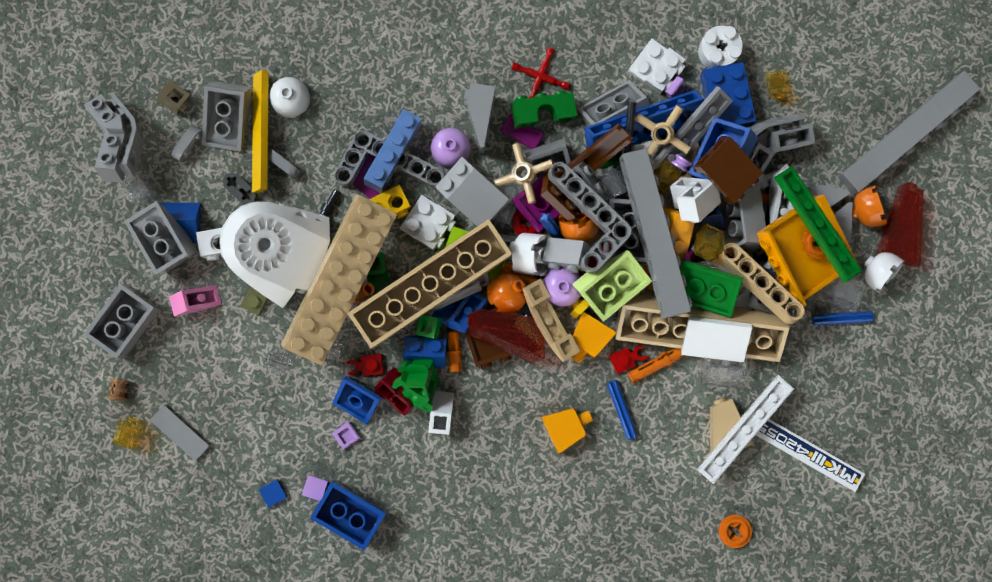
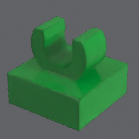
M425 315L421 316L416 335L438 339L442 319Z

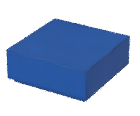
M278 479L259 489L267 507L287 498Z

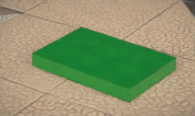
M682 259L679 269L681 275L685 277L686 295H689L691 298L692 306L731 318L744 277Z

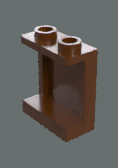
M721 137L693 166L698 173H703L725 196L724 201L726 203H738L745 196V191L755 186L759 181L758 178L763 174L731 137Z
M498 308L479 313L465 333L475 366H480L481 369L493 366L492 362L499 359L500 363L512 359L511 355L515 354L503 316L496 311Z

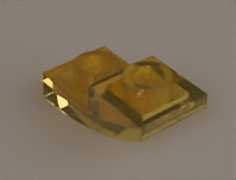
M666 160L654 173L659 181L657 186L658 192L662 194L663 198L668 188L678 180L682 172L680 168Z

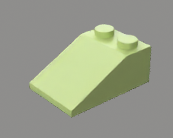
M626 250L606 261L597 271L586 272L572 285L604 322L649 285L652 280L632 254Z

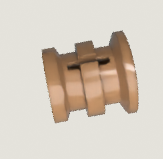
M111 378L112 385L109 386L110 395L106 396V398L127 401L125 393H128L126 386L129 384V380Z

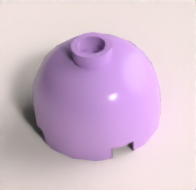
M446 128L435 135L430 149L432 157L438 165L451 169L461 157L468 160L471 146L469 139L463 132L455 128Z
M562 267L560 270H550L543 281L551 296L548 300L560 307L574 304L581 295L572 284L580 278V274L569 272L566 268Z

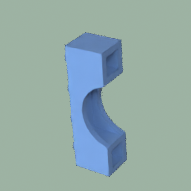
M404 109L402 110L364 177V185L379 193L385 191L399 159L407 146L412 143L421 127L420 117Z

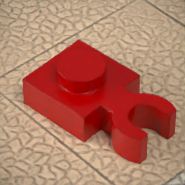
M643 345L636 346L633 352H630L627 347L609 355L616 374L635 367L634 360L643 361L647 359V355L639 357L637 351L642 349Z
M381 353L360 356L361 362L355 360L347 361V364L355 365V370L348 372V375H356L359 371H362L363 376L384 374Z

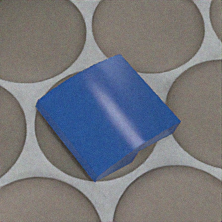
M475 293L434 311L431 316L442 319L441 324L451 329L466 333L487 304L488 299Z

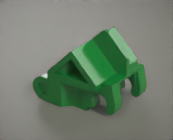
M433 359L412 360V362L406 360L402 362L397 370L399 373H402V376L395 379L392 388L397 389L398 386H403L402 394L412 401L413 406L425 412L432 411L434 406L432 402L436 388L440 385Z

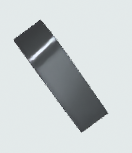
M228 173L223 178L224 187L241 203L245 205L256 202L257 193H251V200H243L245 196L241 191L244 189L247 193L252 192V187L238 174ZM230 178H237L236 183L240 186L238 189L233 185L229 187L230 182L228 180Z

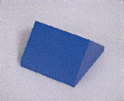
M161 203L189 235L192 242L198 243L196 232H200L201 203Z
M345 376L332 404L363 423L368 424L383 398L351 377Z

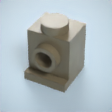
M169 80L157 94V103L164 105L177 115L180 111L184 113L190 106V102H188L190 94Z

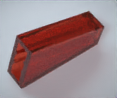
M906 182L897 188L886 220L887 224L884 226L875 254L893 253L905 260L902 264L914 268L921 264L924 190L917 188L918 185Z
M478 309L469 314L467 321L469 335L529 363L534 364L545 359L544 337L533 317Z

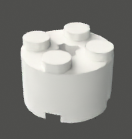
M731 26L711 28L704 35L698 48V55L702 64L708 68L734 64L742 52L743 45L740 35Z
M521 233L515 241L511 242L510 251L512 253L513 272L545 276L550 271L548 265L541 261L547 235Z

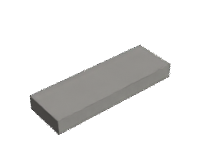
M163 405L150 419L154 425L194 461H197L211 446L166 405Z

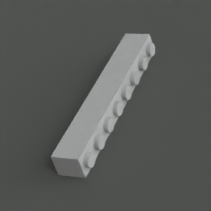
M963 71L847 168L838 178L853 195L865 188L871 187L869 183L873 180L877 182L885 176L886 173L884 171L888 167L892 169L901 162L899 158L903 154L908 156L916 149L914 146L916 143L926 141L931 136L929 132L934 128L938 130L947 123L945 119L949 115L954 117L962 110L960 106L963 103L967 105L977 97L975 93L980 88Z
M647 148L624 153L620 156L619 162L661 318L667 319L686 314L691 311L692 302L690 296L686 295V280L684 275L680 273V258L674 251L675 239L668 229V226H670L669 217L667 214H664L662 207L664 206V199L662 194L658 192V177L656 174H653V158L651 154H648Z

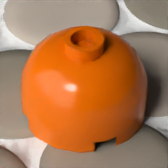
M875 185L861 190L855 196L854 207H852L854 219L858 218L862 225L872 228L887 224L886 219H881L884 218V211L878 193H873V191H876Z
M580 209L579 212H576V218L571 222L562 215L558 217L560 232L565 239L580 240L588 243L600 230Z
M503 273L488 284V300L491 305L494 304L498 308L496 311L499 313L513 315L526 304L523 288L527 285L518 275Z

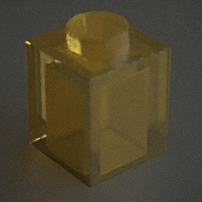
M706 224L695 235V255L712 262L724 251L723 231Z
M129 416L127 419H120L112 444L131 450L137 449L145 425L140 424L139 419Z

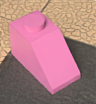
M217 285L182 290L169 296L174 316L191 314L222 305Z

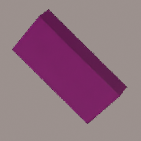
M509 114L500 130L501 133L530 149L538 147L545 134L533 126L514 129L512 114Z

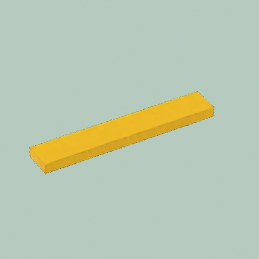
M260 70L253 75L252 193L258 194L268 189L269 72L267 70Z

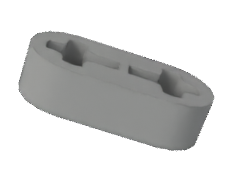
M191 125L174 147L171 156L179 162L184 161L202 136V130L195 125Z
M270 148L268 160L295 180L301 171Z

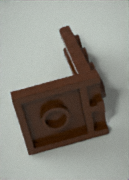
M618 123L567 166L572 169L584 161L586 165L591 166L593 171H596L631 143L633 137ZM550 169L545 170L541 196L565 219L571 222L576 218L577 206L549 180L548 171ZM555 170L553 171L557 178H561L564 175L562 170L558 173ZM576 173L583 180V177Z

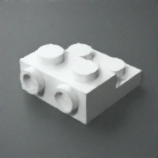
M651 38L628 69V72L658 94H661L663 90L666 91L673 81L671 79L673 76L681 74L685 68V65H683L685 58L671 48L666 49Z
M421 195L399 229L434 251L435 248L440 249L444 243L445 238L443 236L446 231L451 232L452 226L456 225L457 222L454 220L456 216Z

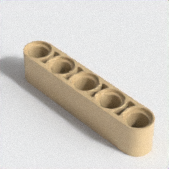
M728 243L718 254L719 262L731 274L744 277L742 284L786 324H794L803 317L805 312L803 305L741 247L735 243ZM725 251H730L734 258H728ZM741 266L748 267L749 273L743 272ZM757 280L763 281L765 288L758 286ZM773 294L780 297V302L774 301ZM788 309H793L796 312V317H792Z

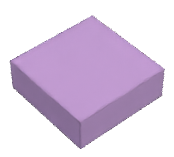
M679 76L675 78L665 91L668 99L684 93L686 90L684 80Z
M350 421L332 432L343 450L361 438Z
M308 475L302 495L320 501L329 481Z

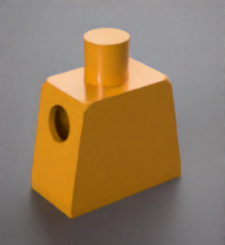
M583 312L572 334L580 352L572 356L571 359L581 364L586 354L595 358L614 337L616 332Z
M574 408L541 417L558 454L586 435L583 426L593 422L588 410L577 415Z

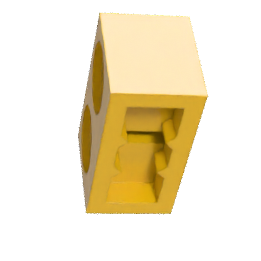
M400 184L369 199L396 213L398 219L408 215V210L411 209ZM395 199H402L403 204L401 207L394 208L392 206V202Z

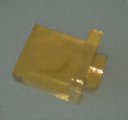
M786 70L765 73L768 98L774 97L775 100L787 98V95L792 92V87H788Z

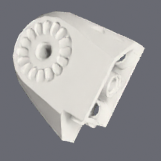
M251 202L242 205L228 217L222 227L220 236L221 255L227 266L240 279L284 308L295 291L302 294L307 293L327 253L330 243L329 217L280 203Z

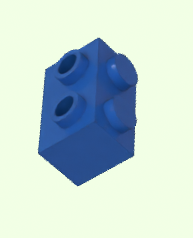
M418 335L405 337L403 359L404 361L409 360L411 362L412 360L433 359L435 367L445 368L446 339L438 337V339L423 338Z

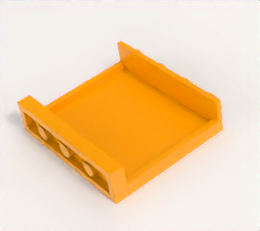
M825 195L813 196L855 259ZM793 208L756 234L759 238L760 246L768 256L769 264L777 274L778 282L805 306L807 305L805 302L807 298L838 278L839 275L826 256L822 259H813L807 256L806 251L802 250L804 245L801 240L805 236L803 232L808 229ZM814 241L812 246H817V242Z

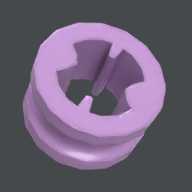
M676 154V160L671 163L687 173V167L691 166L692 163Z

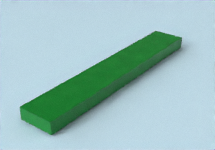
M791 166L775 176L774 179L843 283L848 282L862 272L794 167Z

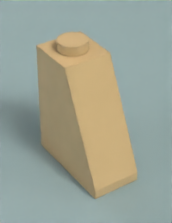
M725 396L713 401L715 405L710 406V453L741 418L733 400L730 398L726 399ZM752 441L746 447L753 445Z

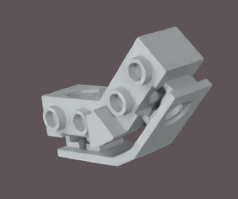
M113 92L110 94L112 99L109 101L100 94L84 104L92 120L104 133L94 168L102 181L123 182L126 173L129 174L130 178H135L144 145L143 133L135 118ZM128 123H130L132 127V132L129 140L127 138L130 132L126 127Z
M791 114L760 121L749 127L758 136V140L749 158L762 173L776 152L815 144L813 124L802 121V119H806L805 114ZM792 124V127H788V128H784V129H783V127H782V126H784V125ZM768 127H774V129L763 131Z

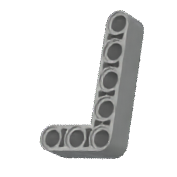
M364 130L357 132L334 175L337 183L342 187L351 186L368 155L375 158L377 156V149L382 147L385 140ZM363 137L369 139L368 144L365 146L359 145V140ZM406 151L402 154L405 157L404 163L397 164L395 168L436 189L435 187L438 183H432L430 181L431 176L438 174L441 176V180L444 178L442 170ZM358 155L359 161L352 164L349 162L351 156ZM415 165L423 167V171L419 174L413 173L412 169ZM349 173L350 178L347 181H340L341 174Z
M557 162L548 171L549 180L605 233L582 257L580 262L581 268L585 272H595L630 237L631 227L569 166L563 162ZM555 168H560L563 171V178L555 177L553 173ZM570 183H576L579 186L578 193L570 191ZM585 198H592L594 207H587L584 202ZM601 212L608 213L610 217L609 222L606 223L600 219ZM619 226L624 229V237L616 235V227ZM602 242L609 243L611 247L609 253L602 251ZM588 257H593L596 260L595 268L587 266L586 260Z

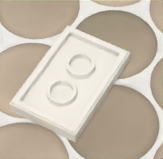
M688 316L681 355L744 362L752 324Z

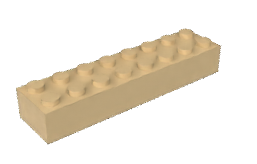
M355 195L281 343L284 349L321 366L323 365L347 313L397 216L396 213L361 195Z
M488 219L347 314L369 347L374 349L510 258L512 253Z
M636 294L618 311L615 326L616 340L682 349L688 316L752 324V331L745 358L780 362L790 329L789 324L784 323L774 314L736 307L731 318L692 306L690 308L691 311L686 314L662 319L657 300L641 294Z

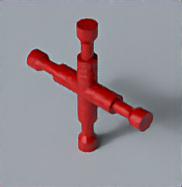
M547 48L545 60L542 61L539 71L529 67H522L516 62L513 63L511 70L526 73L525 75L535 78L531 96L528 98L535 97L543 82L551 85L555 84L566 91L568 90L570 83L566 81L561 82L556 80L555 77L546 74L550 65V58L554 55L555 49Z

